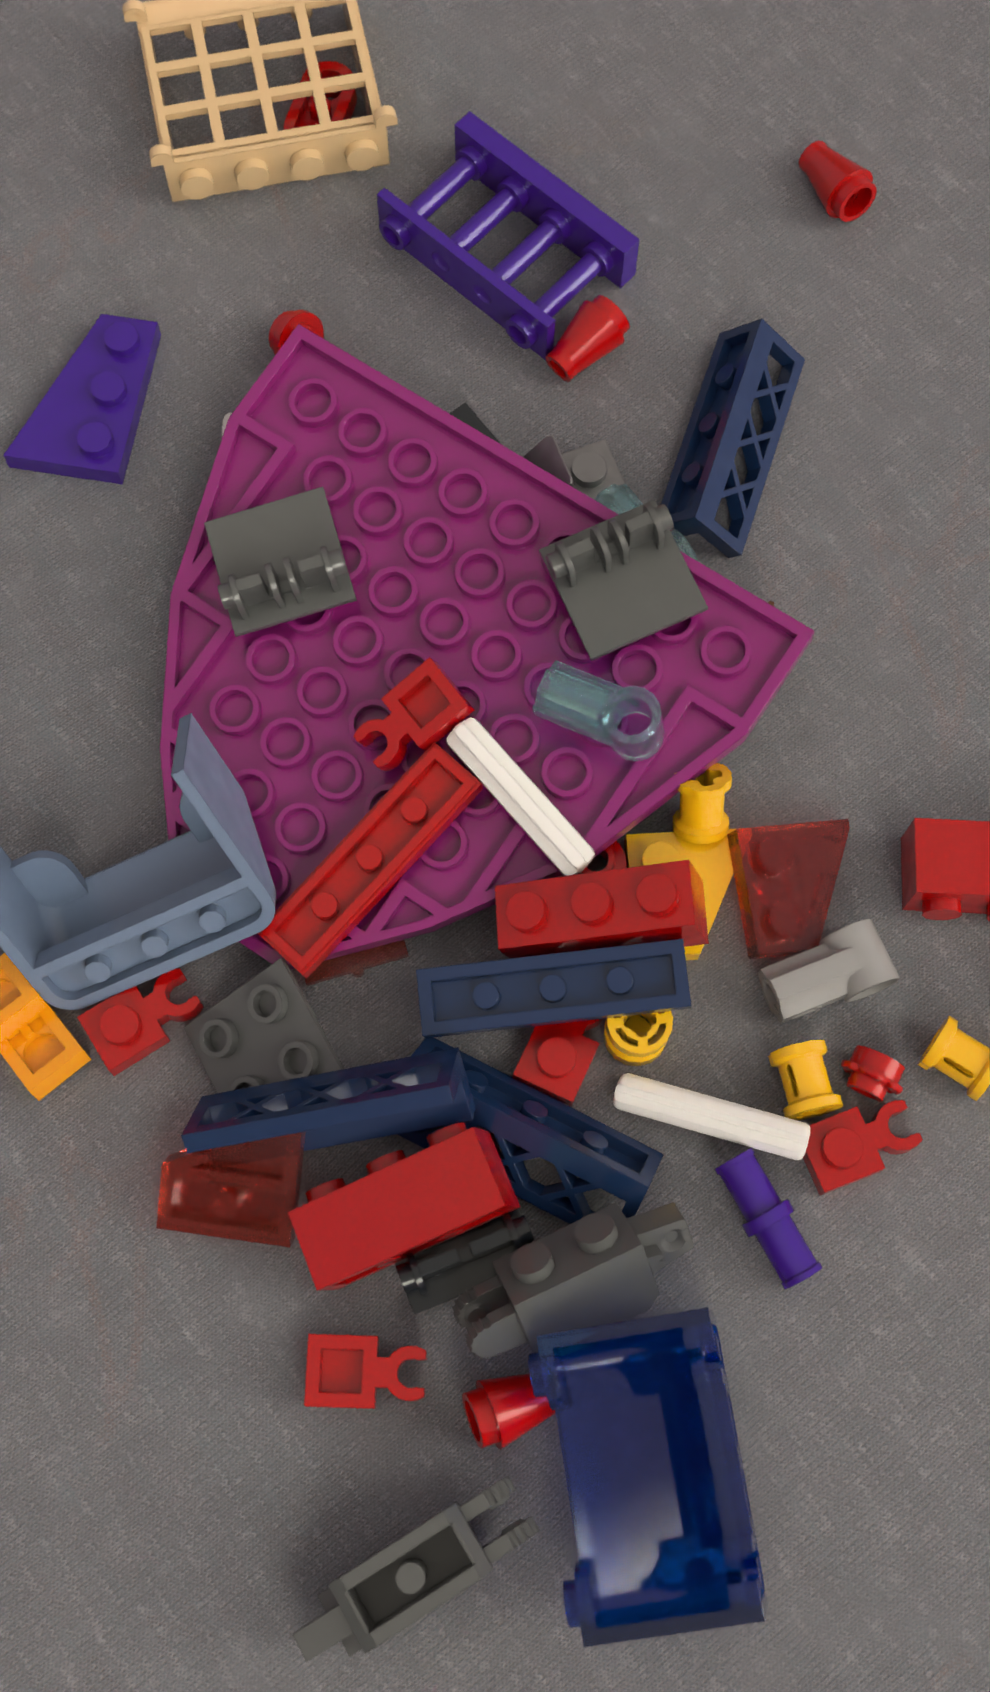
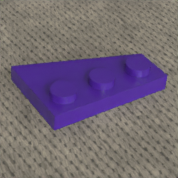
M101 314L4 453L3 457L8 467L123 485L161 339L158 322Z

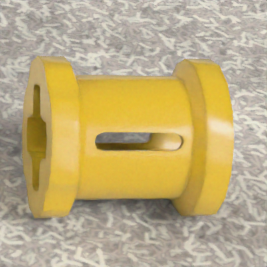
M716 763L696 780H688L680 784L678 788L680 792L679 810L673 815L672 821L673 832L677 837L695 844H709L717 842L729 832V816L724 812L725 792L732 786V773L727 766Z
M949 1015L930 1041L918 1062V1066L925 1070L934 1067L966 1087L967 1096L977 1101L990 1085V1048L958 1029V1020Z
M810 1040L788 1045L771 1052L768 1056L771 1067L779 1069L788 1105L783 1109L785 1117L803 1120L821 1116L843 1107L841 1096L832 1092L822 1057L828 1051L825 1040Z

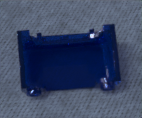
M702 1308L536 1336L539 1352L529 1354L530 1379L535 1397L547 1396L550 1408L556 1410L579 1560L575 1565V1579L563 1582L564 1606L569 1627H581L583 1646L590 1647L765 1621L768 1608L766 1590L714 1312L709 1308Z

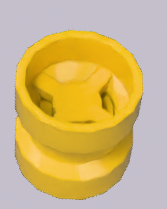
M665 1011L606 1018L603 1040L608 1052L615 1060L629 1066H642L653 1062L661 1055L672 1032V1012Z

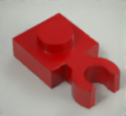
M429 657L381 698L391 711V714L384 720L372 719L366 721L356 730L353 737L358 743L367 747L376 738L386 736V750L373 761L377 768L386 772L396 768L403 761L409 742L413 740L419 748L426 751L433 742L437 743L475 710L439 664Z
M180 968L162 974L155 982L153 992L145 997L139 988L134 986L107 998L77 1017L113 1076H116L170 1042L169 1037L162 1028L163 1024L170 1020L176 1022L189 1021L203 1010L204 1006L197 996L189 998L182 1004L170 1002L172 990L187 981Z
M603 1019L535 1026L512 1077L572 1107L600 1045L599 1042L584 1036L585 1031L595 1028Z
M904 1100L888 1102L874 1114L871 1122L865 1124L858 1106L809 1125L811 1133L803 1159L819 1196L884 1170L885 1166L878 1151L883 1150L894 1155L904 1154L922 1142L923 1139L920 1133L912 1134L907 1138H898L889 1130L888 1122L890 1117L897 1116L908 1108Z
M308 1334L304 1407L376 1409L377 1388H388L395 1397L404 1401L421 1400L425 1398V1388L405 1387L400 1382L398 1373L401 1365L408 1360H427V1351L417 1346H404L395 1350L389 1357H378L379 1336Z

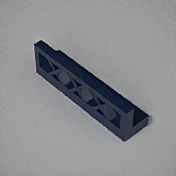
M762 318L719 333L661 505H666L672 517L674 528L670 529L674 539L698 533L728 558L741 556L805 362V359ZM769 355L782 366L776 386L772 385L767 366ZM758 398L764 422L759 435L756 434L751 415L753 401ZM739 447H742L748 470L743 484H740L734 462ZM724 497L726 498L731 517L728 531L714 520L721 498Z
M683 939L416 969L421 1028L424 1038L691 1009Z
M434 1037L425 1038L411 1056L452 1049L454 1047ZM460 1051L476 1106L473 1120L464 1123L467 1129L480 1126L494 1133L501 1148V1152H498L517 1197L572 1224L586 1215L595 1213V1211L590 1209L583 1192L601 1188L626 1201L622 1209L626 1218L635 1216L664 1154ZM449 1125L397 1135L426 1149L430 1147L426 1138L435 1131ZM540 1157L554 1164L562 1182L545 1186L531 1179L523 1161Z
M459 1047L202 1096L181 1137L187 1153L209 1149L216 1168L472 1121L476 1106Z

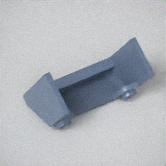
M192 713L179 719L171 771L172 778L182 790L180 813L191 831L86 878L82 876L67 857L57 852L40 850L12 861L0 846V947L43 1000L54 1007L64 1010H79L257 934L267 928L274 918L276 890L245 793Z

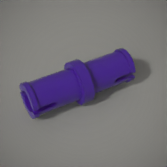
M749 1148L714 1170L717 1175H720L746 1220L741 1226L747 1237L755 1235L782 1281L781 1285L785 1290L814 1275L823 1267L815 1259L792 1220L790 1214L795 1210L789 1199L781 1201L756 1159L753 1148Z

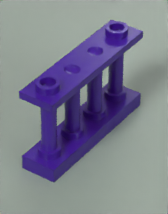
M469 111L454 124L455 163L408 205L385 187L377 194L379 230L384 239L397 250L404 249L505 328L515 344L523 349L530 348L546 361L545 357L554 348L555 319L553 317L596 276H605L621 289L636 274L640 239ZM470 179L474 181L479 180L496 193L494 197L450 237L427 221L435 211ZM512 211L521 212L538 225L492 270L468 253ZM554 243L563 244L581 259L537 301L533 303L510 285Z

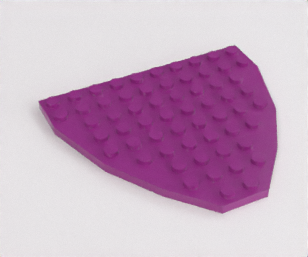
M298 324L228 419L171 591L160 738V758L168 841L191 831L181 816L180 799L182 790L172 778L171 771L179 719L192 713L245 793L275 886L276 911L425 752L412 740L407 744V751L403 761L396 768L385 772L377 768L373 761L386 750V736L376 738L367 747L358 743L353 736L356 730L366 721L372 719L384 720L391 714V711L381 698L431 657L439 664L475 711L464 720L472 717L480 722L594 849L595 858L679 793L678 788L680 784L688 780H696L709 767L718 763L745 742L812 641L815 631L681 552L708 606V610L591 661L540 555L539 549L619 514ZM323 487L357 601L236 637L228 609L225 610L218 592L217 585L221 583L204 522ZM450 732L447 733L436 744L477 778L448 746L446 738ZM483 785V790L325 960L434 932L495 905L496 885L556 878L563 874ZM258 934L238 941L270 964L283 958ZM285 960L290 970L295 969L287 960Z

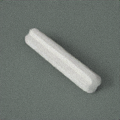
M470 717L457 724L446 738L447 744L564 876L577 875L583 871L595 856L594 849L477 719Z
M625 1073L619 1078L614 1093L613 1106L618 1110L793 1160H801L803 1158L811 1133L810 1126L805 1122L631 1073Z

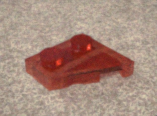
M848 819L740 828L727 834L749 959L799 954L819 946L850 829Z
M306 1131L187 1153L185 1149L170 1154L162 1163L156 1228L290 1248L295 1238V1231L288 1212L298 1208Z

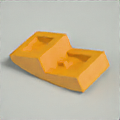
M3 953L0 956V1053L26 1089L40 1101L92 1059L51 1006L43 1000L10 958Z

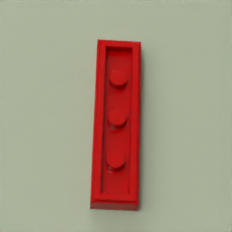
M433 742L275 911L270 925L257 934L307 979L483 790L482 783L438 744Z

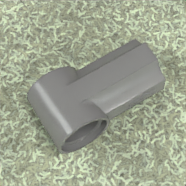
M865 919L847 925L823 938L819 942V946L760 969L758 972L762 994L771 1013L776 1016L780 1024L816 1011L844 998L846 1003L863 999L891 986L900 979L872 919Z

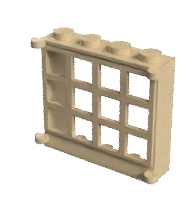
M129 0L123 4L122 10L125 23L133 21L137 23L159 144L149 150L150 162L152 167L163 165L172 202L188 199L199 200L211 195L245 189L256 190L268 185L297 180H312L320 176L354 170L365 171L373 167L390 164L387 126L398 125L397 115L392 106H381L357 0H151L145 2ZM342 4L348 31L312 37L308 21L312 16V9ZM291 13L292 19L297 22L300 39L260 46L256 29L259 25V18ZM237 22L238 27L246 32L249 48L213 54L207 53L204 38L206 33L205 27ZM184 31L188 39L194 40L196 57L157 63L152 36ZM351 46L357 73L321 79L315 52ZM304 54L310 81L269 88L263 60ZM252 62L258 90L216 97L211 69ZM200 71L205 99L165 105L160 78ZM361 88L367 116L331 122L325 94ZM309 96L314 97L319 124L278 131L272 103ZM261 105L267 133L225 140L219 112ZM208 114L214 142L174 149L169 120Z

